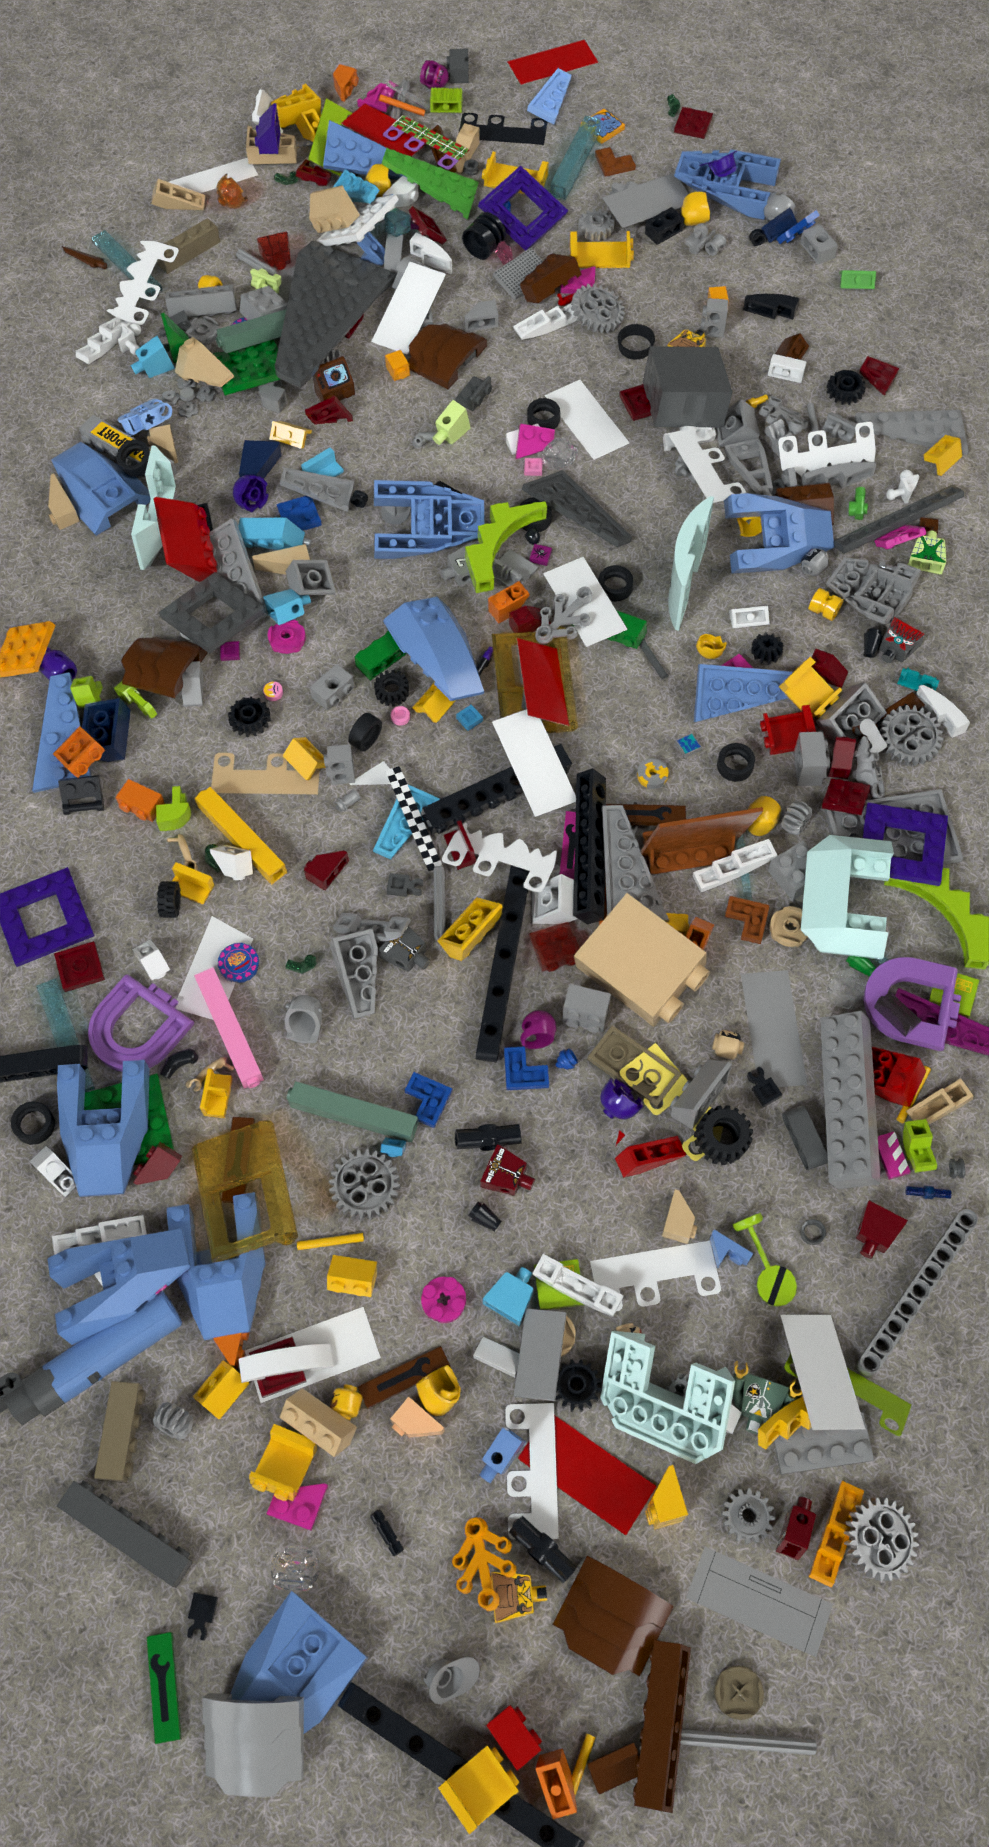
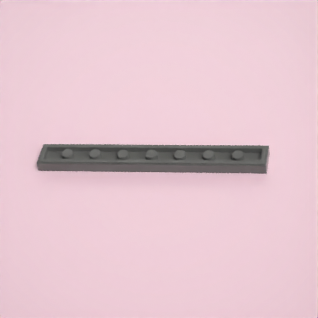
M952 484L834 540V547L845 554L963 498L964 491Z

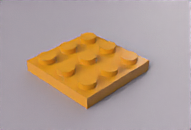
M51 621L9 628L0 649V678L38 672L56 625Z

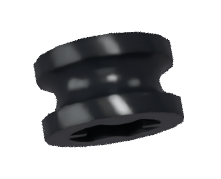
M755 229L749 235V240L753 246L763 244L766 239L761 229Z
M355 490L350 501L354 506L363 508L368 501V495L361 490Z

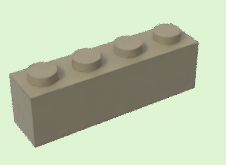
M206 218L164 243L178 248L179 251L173 262L157 259L158 266L168 274L220 243L217 226ZM172 249L164 251L165 258L173 257L174 251Z
M111 1381L94 1476L99 1481L127 1483L128 1477L132 1476L133 1463L131 1462L132 1453L136 1452L138 1443L135 1434L136 1429L140 1428L142 1420L139 1410L140 1405L144 1404L146 1392L139 1383Z

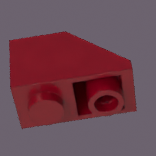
M848 737L835 738L830 754L828 777L848 779L852 767L856 739Z
M159 1142L157 1147L152 1145L146 1154V1157L149 1159L144 1165L140 1163L133 1173L136 1176L133 1183L139 1185L168 1179L180 1162L182 1155L162 1142Z

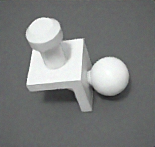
M122 323L121 337L118 338L121 352L124 353L130 349V352L136 355L135 351L140 347L136 343L135 336L140 335L141 327L137 323H132L128 328Z
M904 470L900 474L899 488L887 491L886 495L889 500H894L895 497L901 496L904 503L909 502L917 486L919 475H913L910 470Z

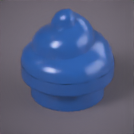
M570 1048L567 1050L563 1049L559 1052L555 1066L560 1069H573L578 1060Z

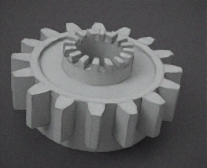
M593 209L592 212L587 210L586 214L582 213L581 218H579L578 230L581 231L580 234L584 235L585 239L601 241L611 236V232H614V219H612V215H608V211L603 213L602 209H599V211Z
M751 1488L747 1489L746 1494H743V1491L739 1489L737 1491L738 1497L731 1494L729 1496L731 1503L724 1502L723 1504L727 1508V1511L721 1513V1516L726 1517L723 1526H729L730 1530L727 1534L731 1535L734 1533L736 1535L735 1541L737 1542L743 1538L745 1544L748 1545L750 1539H753L756 1544L759 1543V1535L764 1539L768 1537L765 1530H773L769 1522L774 1521L775 1517L769 1515V1512L774 1508L773 1506H766L767 1497L763 1500L760 1499V1491L752 1495ZM744 1510H749L753 1513V1522L744 1521L742 1516Z

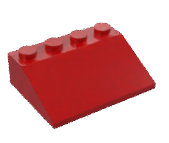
M161 497L153 498L166 564L198 582L203 581L214 572L217 573V563L213 555V545L210 541V529L207 526L205 510L192 502Z

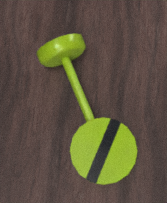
M758 1213L732 1224L737 1232L748 1228L766 1268L757 1279V1290L762 1300L769 1305L777 1307L791 1302L797 1289L795 1277L785 1267L778 1265L770 1266L753 1228L754 1225L762 1222V1214Z

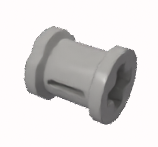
M717 233L712 241L705 244L707 253L711 256L716 255L720 248L726 246V238L722 234Z

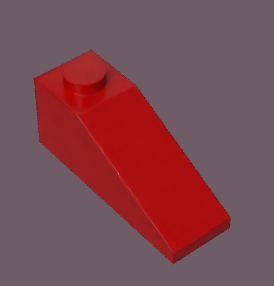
M674 1136L628 1146L615 1157V1160L623 1178L660 1167L685 1157L687 1154L682 1148L679 1137Z

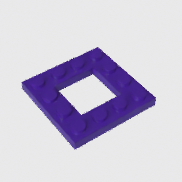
M521 165L478 204V207L483 212H489L498 217L503 223L506 233L525 251L538 242L568 213V210ZM520 190L543 211L527 227L503 206Z
M867 802L862 838L883 840L885 827L924 833L922 860L916 861L892 857L890 878L940 886L948 816Z
M68 867L0 893V924L16 967L95 936ZM57 895L67 924L29 939L18 909Z

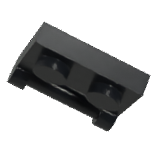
M99 775L59 779L58 783L64 815H69L71 812L88 810L104 811ZM96 798V802L70 805L69 799Z

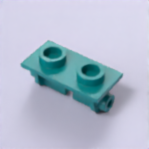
M907 667V669H902L897 684L918 691L919 686L925 685L936 691L940 680L937 677L921 675L920 672Z

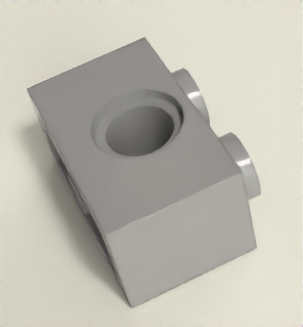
M820 224L806 229L802 233L801 245L818 265L835 258L838 245Z
M336 664L310 687L311 697L328 711L332 706L335 707L342 697L352 692L354 688L353 676Z

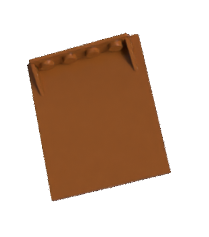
M763 807L658 824L655 830L643 832L644 846L641 849V854L643 857H646L650 874L655 875L710 866L714 861L731 856L732 851H734L735 842L763 812Z

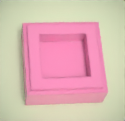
M525 458L524 475L542 476L543 458Z

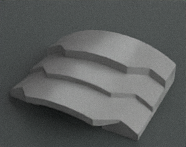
M208 1693L203 1697L202 1724L205 1725V1776L215 1778L224 1794L248 1797H274L287 1782L304 1779V1697L279 1696L274 1701L232 1700V1694Z

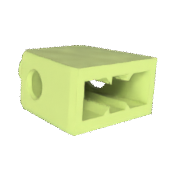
M452 400L436 420L435 424L438 432L432 438L438 445H441L444 440L453 444L470 430L471 427L466 408Z

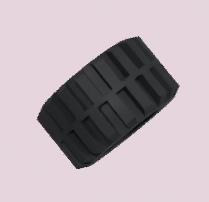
M721 1105L716 1106L715 1109L711 1108L697 1124L696 1131L694 1132V1137L697 1138L694 1141L695 1146H700L698 1152L700 1154L704 1153V1159L707 1161L710 1158L713 1164H717L719 1161L721 1165H726L728 1162L732 1164L739 1160L750 1147L749 1145L753 1139L751 1137L753 1129H749L751 1122L750 1120H745L746 1115L744 1113L741 1115L738 1113L739 1109L734 1108V1110H731L728 1105L723 1109ZM723 1126L729 1129L733 1134L734 1143L726 1145L717 1141L713 1135V1127Z

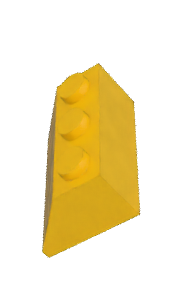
M476 897L437 941L449 957L463 961V959L469 956L471 950L482 941L487 932L496 925V922L501 918L503 906L500 903Z
M673 1465L668 1466L645 1511L647 1522L649 1525L653 1524L654 1530L680 1523L688 1516Z

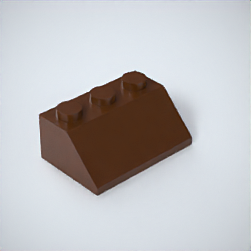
M830 483L776 488L775 496L831 511L832 525H834V496Z

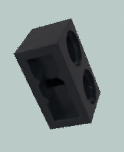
M670 207L646 221L645 234L658 245L683 231L684 218L674 208Z

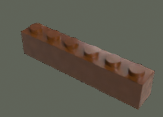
M654 1640V1645L651 1648V1670L647 1677L648 1695L643 1707L645 1715L644 1727L640 1733L641 1752L637 1759L638 1777L633 1789L634 1806L673 1813L691 1647L683 1644Z

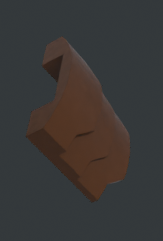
M446 323L441 325L428 324L409 344V370L449 390L458 379V368L475 350L476 357H478L487 347V339L473 332L467 333L461 329H456Z
M160 637L138 638L129 647L121 660L125 670L122 684L176 698L183 688V673L191 662L200 661L201 663L208 652L192 640H167Z
M586 1556L552 1625L564 1631L568 1649L609 1674L615 1675L629 1670L640 1677L650 1656L654 1640H658L674 1606L612 1568Z

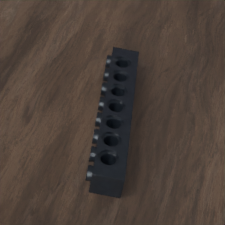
M562 744L554 746V749L565 773L568 774L572 762ZM511 766L423 807L421 816L431 834H441L447 831L449 826L454 824L457 826V821L461 820L464 823L467 818L471 816L475 818L488 808L494 809L505 800L511 801L524 791L520 783L519 785H513L510 782L511 780L519 782ZM500 788L502 793H496L493 789ZM476 796L484 797L485 801H478ZM465 804L468 808L463 810L458 805ZM447 812L450 814V817L444 818L441 816V813Z
M593 768L577 773L573 916L587 925L604 920L605 901L602 806H606V778Z

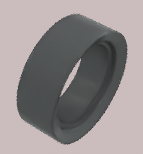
M810 1219L802 1225L800 1235L805 1243L818 1245L825 1238L826 1229L820 1221ZM808 1225H815L820 1229L821 1237L818 1240L807 1238L805 1228Z

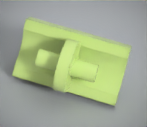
M262 268L259 271L256 269L250 271L252 275L251 286L256 289L270 286L279 294V286L281 285L280 275L275 274L271 276Z

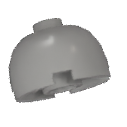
M777 192L771 193L768 197L767 205L764 207V216L767 223L789 207L794 216H796L797 211L795 212L794 210L796 206L792 200L784 194L778 196L776 195Z

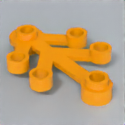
M480 1517L469 1519L465 1524L467 1538L458 1554L452 1559V1564L460 1571L465 1570L463 1576L457 1580L456 1588L463 1594L470 1593L473 1588L472 1579L479 1568L482 1590L478 1595V1604L486 1611H493L498 1607L500 1598L498 1593L493 1590L488 1563L498 1568L508 1578L515 1575L517 1568L510 1560H503L485 1549L484 1540L495 1545L500 1553L507 1554L512 1548V1543L506 1537H499L488 1531L486 1521ZM480 1527L479 1531L475 1534V1530ZM506 1542V1546L501 1549L502 1543ZM474 1546L475 1554L469 1563L467 1556ZM463 1558L462 1564L458 1565V1561ZM511 1565L510 1571L505 1572L506 1567ZM467 1582V1586L462 1589L463 1583ZM493 1597V1601L488 1605L489 1599Z

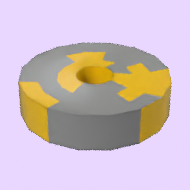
M646 759L638 766V781L646 788H660L667 782L668 767L659 759Z

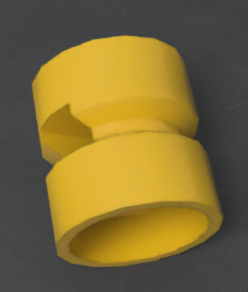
M819 588L814 594L808 610L816 614L822 613V617L833 621L840 611L844 599L836 595L830 596L828 591Z

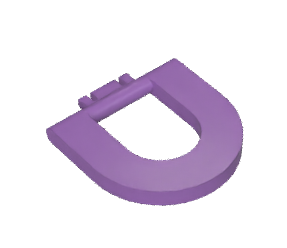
M910 957L895 958L884 962L873 971L864 990V1007L870 1021L880 1032L894 1040L943 1051L948 1026L955 1028L957 1021L954 1020L958 1018L960 1003L957 1002L961 1001V996L954 994L958 969ZM905 981L943 990L937 1025L906 1018L896 1013L889 1004L888 990L894 984Z
M127 974L93 1012L89 1022L88 1036L96 1056L108 1067L122 1072L123 1061L145 1060L148 1067L151 1068L160 1063L192 1028L194 1021L175 1008L179 1002L175 998L171 1001L172 996L153 983L149 988H146ZM141 996L169 1017L145 1044L136 1048L122 1047L113 1039V1027L135 999Z

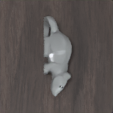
M863 736L857 745L856 751H854V757H857L858 762L856 771L858 783L870 785V795L873 799L884 798L885 788L881 766L877 767L875 763L879 760L878 752L870 753L869 741L866 736ZM877 784H879V793L876 791Z

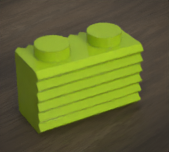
M431 88V113H462V88Z

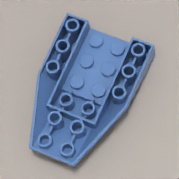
M291 1591L246 1653L231 1691L232 1700L274 1701L279 1696L304 1697L305 1734L323 1720L369 1658L314 1611L299 1595Z

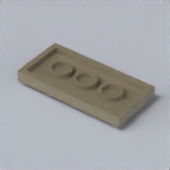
M614 1026L610 1027L587 1057V1060L612 1078L624 1083L641 1098L648 1099L650 1104L656 1108L682 1074ZM645 1052L675 1076L660 1096L652 1097L649 1094L657 1088L655 1085L661 1079L660 1073L657 1070H647L644 1073V1080L638 1085L633 1084L632 1087L620 1076V1070ZM641 1059L639 1070L629 1068L626 1071V1077L629 1080L636 1081L639 1078V1072L643 1068ZM648 1072H655L658 1075V1081L653 1083L648 1077L646 1078V1074Z

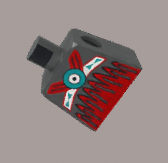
M894 617L879 649L884 652L881 656L882 660L886 663H891L893 659L903 662L921 646L925 634Z

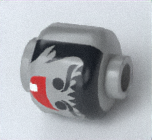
M814 548L801 559L802 571L810 576L819 575L828 566L827 553L822 549Z

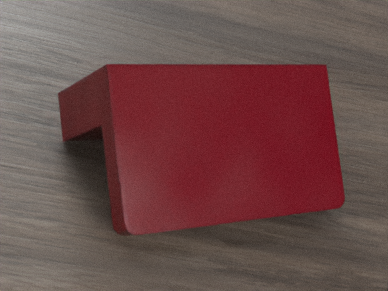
M461 820L457 821V826L468 851L462 863L456 866L457 870L476 863L474 849ZM458 830L443 835L447 847ZM451 851L450 854L453 861L459 860L460 853L458 851Z

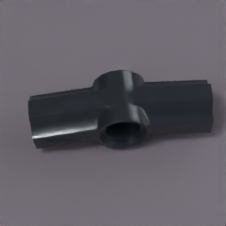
M485 1124L478 1128L455 1130V1146L457 1149L480 1148L482 1151L495 1150L497 1144L500 1146L522 1144L519 1124L505 1126Z
M521 1516L510 1529L509 1533L527 1549V1553L542 1567L545 1566L562 1584L574 1573L577 1566L558 1549L559 1546L546 1533H541L524 1516Z

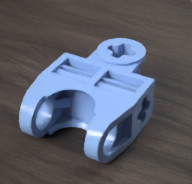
M152 399L131 409L129 413L120 416L118 422L122 424L125 430L124 433L132 436L143 429L148 430L169 419L172 415V407L159 399ZM165 406H167L168 413L167 415L162 416L161 414H163V412L165 411Z

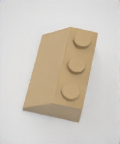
M343 185L315 191L310 194L309 219L318 233L348 228L360 216Z

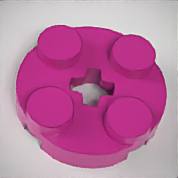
M294 619L281 625L275 624L268 630V641L275 652L283 654L299 652L306 640L304 627ZM286 634L290 636L289 638H283Z
M438 1277L431 1280L423 1288L421 1297L422 1308L430 1319L439 1323H450L460 1317L466 1306V1293L463 1286L455 1278ZM442 1294L450 1297L445 1306L443 1303L437 1302Z

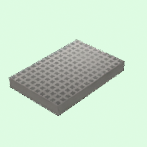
M529 248L495 271L493 277L516 300L523 295L520 283L543 261L532 248Z

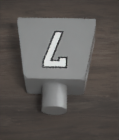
M464 546L447 557L448 567L441 570L444 581L454 577L459 586L472 583L465 560Z

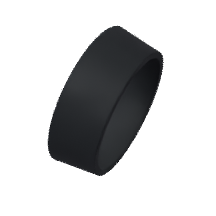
M630 324L623 327L618 333V346L621 354L633 360L647 357L650 347L641 351H633L625 348L621 342L628 336L638 335L646 338L651 346H654V332L642 324Z

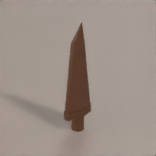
M62 246L65 253L92 268L100 267L104 270L107 268V263L104 262L103 258Z

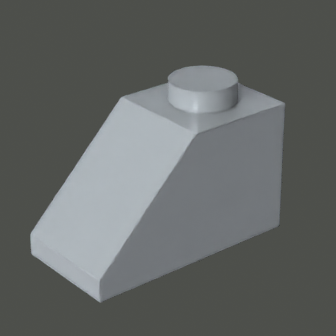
M495 300L478 302L464 316L465 332L499 327Z
M200 661L191 662L182 675L183 706H203L204 673Z

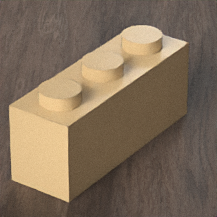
M303 1388L286 1399L279 1417L333 1457L350 1445L357 1428Z

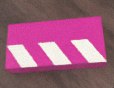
M895 1132L878 1136L879 1157L888 1179L910 1174L911 1171Z

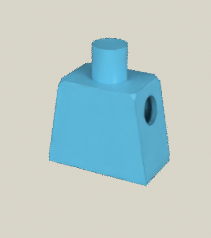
M155 336L135 351L139 361L130 365L135 375L145 370L149 378L175 369L158 336Z
M292 589L263 596L268 614L278 625L304 615L303 606L311 603L309 595H298Z
M524 1267L520 1268L516 1276L505 1272L484 1296L483 1305L520 1327L533 1295V1287L527 1284L532 1273Z

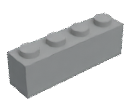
M233 284L166 292L165 301L169 317L183 310L188 317L191 316L192 318L200 317L201 315L214 316L217 313L231 314L237 311Z

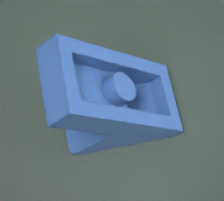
M367 232L362 241L356 242L364 251L360 259L382 266L384 264L385 248L370 232Z
M715 1229L713 1230L710 1242L717 1268H719L726 1255H729L730 1260L735 1264L747 1266L753 1253Z

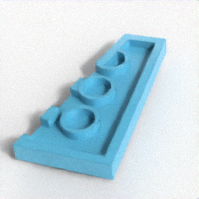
M346 169L333 186L343 185L351 201L371 204L379 192V189L374 184L364 181L361 177H356L355 174L349 173Z
M408 785L420 814L423 807L440 800V798ZM397 799L373 849V852L390 860L412 835Z

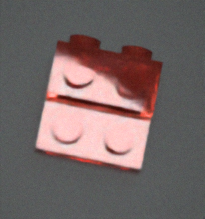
M568 922L529 933L542 972H553L560 966H573L576 964L574 955L580 948Z

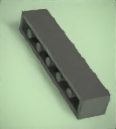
M84 1480L81 1484L73 1481L57 1504V1507L170 1586L177 1588L193 1563L188 1558L190 1553L180 1546L175 1550L169 1545L171 1540L161 1533L155 1536L149 1532L152 1527L144 1521L139 1520L136 1523L130 1519L132 1513L125 1508L120 1507L117 1510L111 1506L113 1500L106 1495L101 1494L100 1497L92 1492L95 1488Z

